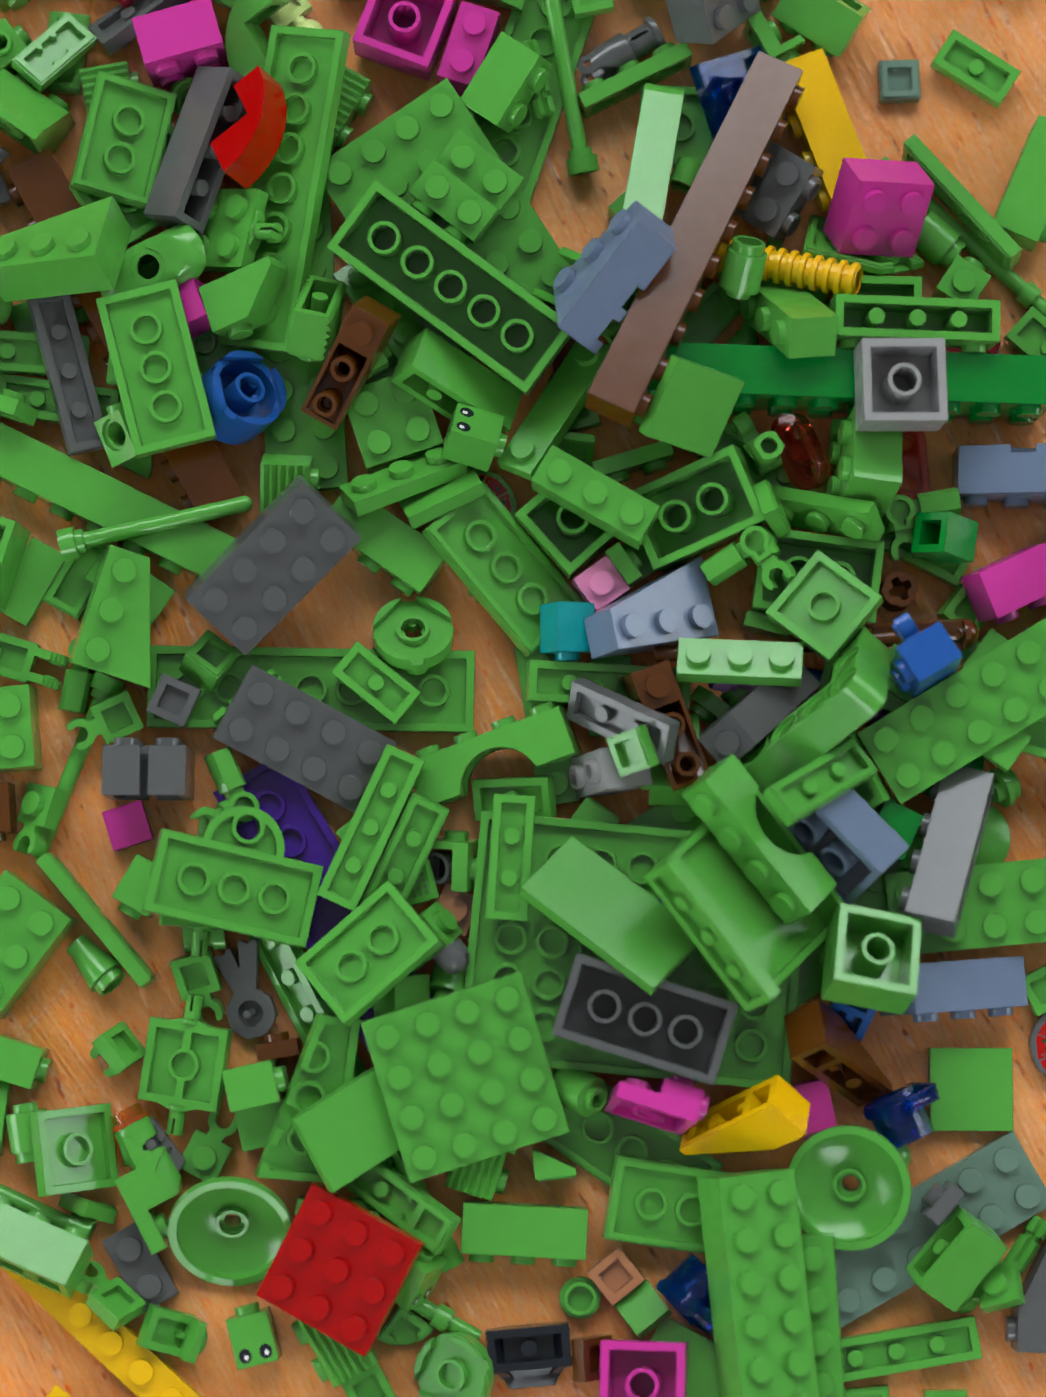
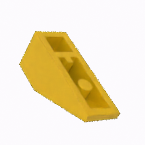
M777 1074L708 1108L704 1119H698L695 1127H690L682 1134L679 1151L684 1155L777 1149L789 1142H795L806 1135L811 1103Z

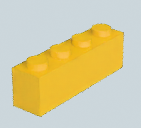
M820 48L785 61L803 70L799 86L805 88L796 110L788 108L789 115L786 116V120L789 121L787 127L793 139L799 138L804 152L800 153V158L824 171L820 178L822 180L821 188L815 196L819 209L823 213L829 211L843 158L866 159V156L824 50Z

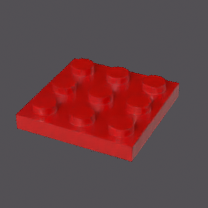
M315 1182L312 1183L256 1296L365 1357L369 1354L425 1242L335 1192H328L325 1186Z

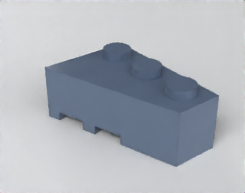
M637 200L626 210L618 211L612 218L609 228L598 239L593 238L584 247L581 257L571 267L563 268L556 276L553 289L558 327L596 354L603 345L598 338L614 318L620 323L627 314V311L622 306L637 287L644 291L676 250L673 228Z
M1036 443V448H1011V444L959 445L953 452L952 488L956 487L958 489L960 501H963L964 507L981 508L987 507L988 502H1003V507L1008 509L1028 508V503H1044V509H1046V443Z
M702 556L668 570L663 575L647 582L635 591L584 618L591 658L597 659L654 651V648L657 646L678 645L679 637L710 639L718 636L719 633L707 578L700 568V563L703 562Z
M1024 956L919 963L917 996L903 1015H913L914 1023L939 1021L938 1013L950 1012L951 1020L976 1018L975 1010L987 1009L988 1017L1013 1015L1012 1007L1028 1006ZM879 1011V1012H880V1016L899 1015V1014H894V1013Z

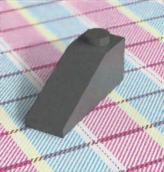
M803 664L802 687L755 685L700 732L698 740L717 762L731 754H734L739 760L816 690L821 683Z
M1045 1239L1022 1283L1025 1304L1011 1307V1316H1005V1340L1011 1342V1348L1020 1353H1046Z

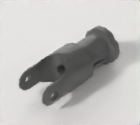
M650 16L646 17L644 24L625 35L619 33L597 46L592 52L583 56L577 65L578 70L582 73V84L585 85L590 82L587 80L589 76H593L594 79L601 77L603 80H606L618 74L617 70L624 64L632 60H638L666 44L653 18ZM584 63H591L589 67H584Z

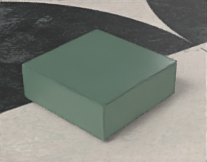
M919 59L878 62L879 104L914 103L920 101Z

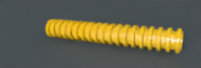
M723 242L717 252L718 255L722 256L716 271L718 273L722 271L728 244ZM771 245L764 250L768 256L762 278L763 282H768L772 279L773 283L779 285L784 281L788 287L797 284L799 289H805L809 286L811 291L816 292L820 288L822 293L829 294L833 291L834 295L843 293L858 294L860 290L863 270L859 262L849 265L847 260L842 259L837 263V260L833 257L825 260L824 256L817 255L813 258L812 254L807 252L801 256L797 250L788 253L786 248H780L776 251V247Z

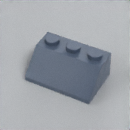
M853 789L788 828L805 852H812L837 883L834 887L836 893L843 899L845 904L850 905L910 847Z

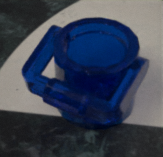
M908 1083L901 1088L893 1090L890 1094L867 1103L864 1106L863 1114L866 1119L872 1122L877 1133L888 1139L897 1149L934 1130L924 1107L940 1098L936 1083Z
M691 1252L666 1278L660 1280L656 1287L693 1327L695 1326L714 1337L707 1268Z

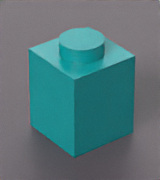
M557 601L540 605V654H555V661L578 662L580 661V654L590 653L583 619L594 613V603Z

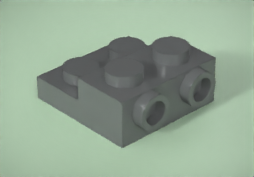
M772 141L767 153L772 154L766 172L763 177L755 175L750 185L756 188L752 200L746 211L740 209L736 215L771 237L783 242L786 236H791L798 228L801 221V215L799 214L807 200H813L818 194L822 185L820 178L824 171Z

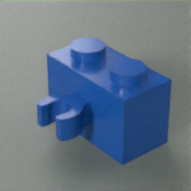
M908 612L893 620L894 624L891 627L902 644L896 647L891 663L893 670L890 671V675L902 693L908 690L914 699L956 673L963 655L940 621L919 632Z

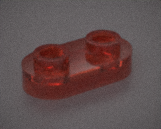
M799 413L778 416L773 421L770 431H775L785 445L781 453L782 465L791 483L800 490H813L823 487L830 477L831 467L810 421ZM795 428H796V430H797V432H798V438H797V439L794 437V429H795ZM812 463L814 464V467H815V473H814V474H813L812 471H811Z
M902 431V438L908 439L911 443V449L907 451L902 450V478H911L915 486L913 490H905L900 486L896 495H905L911 500L915 499V494L927 492L930 485L927 442L924 431Z

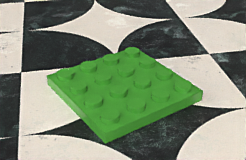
M520 971L360 1021L410 1183L570 1132Z

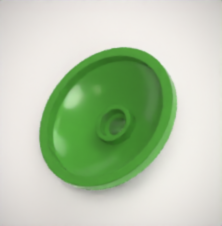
M838 1125L823 1129L809 1137L799 1147L790 1162L789 1168L795 1170L800 1226L805 1233L834 1232L835 1249L857 1251L876 1246L888 1239L899 1228L907 1214L912 1192L907 1164L898 1149L888 1139L871 1129L856 1125ZM846 1176H854L858 1180V1187L854 1189L846 1187L844 1178Z
M217 1177L192 1186L177 1200L170 1214L168 1239L177 1260L193 1275L218 1285L242 1286L256 1283L265 1278L293 1221L285 1203L266 1186L246 1178ZM228 1214H235L238 1217H231Z

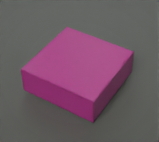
M142 800L102 812L115 852L154 840Z

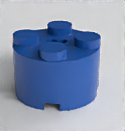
M246 350L229 352L202 376L217 439H213V441L219 440L231 445L249 443L269 427L284 409L287 393L283 379L275 368L270 370L261 362L264 358L260 355Z

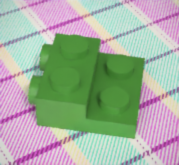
M458 129L436 160L433 159L409 190V194L415 199L411 206L430 220L435 214L447 223L443 230L462 244L469 240L476 245L524 182V178L461 129Z

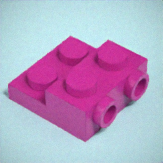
M672 1075L671 1079L664 1078L652 1090H650L651 1085L649 1083L628 1078L626 1082L620 1081L607 1094V1101L602 1111L681 1136L690 1127H695L698 1119H704L710 1096L704 1095L705 1090L694 1087L695 1082L683 1076Z

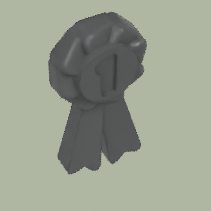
M240 939L237 942L239 959L236 950L231 947L225 951L224 955L214 957V961L234 993L226 1009L229 1025L234 1032L242 1037L252 1039L263 1036L271 1031L278 1012L273 997L259 989V939H253L250 942Z

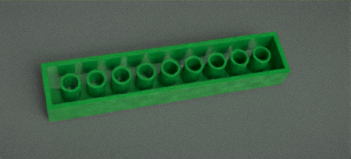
M681 342L678 348L671 345L665 357L670 359L671 355H675L737 377L745 382L732 410V416H737L743 411L751 415V410L767 411V415L770 417H790L792 412H808L809 418L827 419L832 417V413H847L849 417L855 405L854 349L835 348V356L787 358L775 346ZM946 352L948 421L946 423L952 422L953 417L968 418L970 424L977 425L991 424L993 419H1009V425L1028 426L1032 425L1033 420H1038L1046 412V356ZM654 380L648 393L654 395L659 382Z

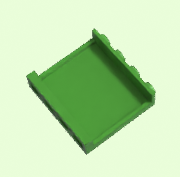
M758 790L755 801L756 815L766 837L775 846L787 853L805 854V850L795 839L792 832L786 827ZM702 823L644 876L746 1012L771 1001L781 991L778 985L826 939L827 923L839 904L844 903L843 899L833 889L810 914L786 925L772 910L770 904L754 884L746 878L742 869L719 844L718 839L705 823Z

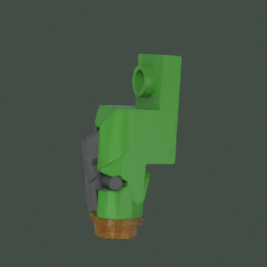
M140 1102L110 1117L114 1125L111 1130L118 1142L125 1167L130 1166L132 1170L114 1181L153 1255L170 1246L168 1239L169 1220L163 1212L158 1214L155 1206L183 1192L180 1170L185 1163V1158L168 1134L165 1133V1130L156 1118L151 1117L148 1109L144 1111Z

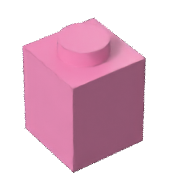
M607 555L573 578L572 586L582 600L594 603V613L619 598L628 595L630 587Z

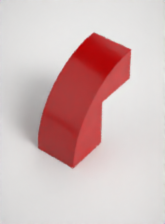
M257 66L233 85L247 114L210 143L223 171L246 189L263 174L273 160L282 141L287 119L286 99L281 84L260 66Z

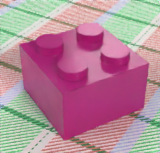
M195 0L131 18L144 65L153 87L171 89L178 80L186 77L193 78L197 66L229 67L226 49L211 0Z
M367 0L352 39L355 55L429 82L455 17L457 0Z
M843 158L823 231L839 254L913 257L935 184L918 162Z
M601 1340L600 1397H688L689 1342Z

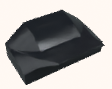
M568 1322L511 1325L485 1331L487 1352L493 1362L494 1374L499 1375L510 1389L555 1385L563 1369L572 1366Z

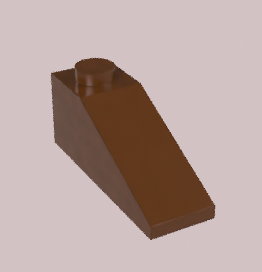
M820 1000L805 1004L800 1009L784 1016L790 1059L857 1107L893 1092L890 1081L843 1018Z

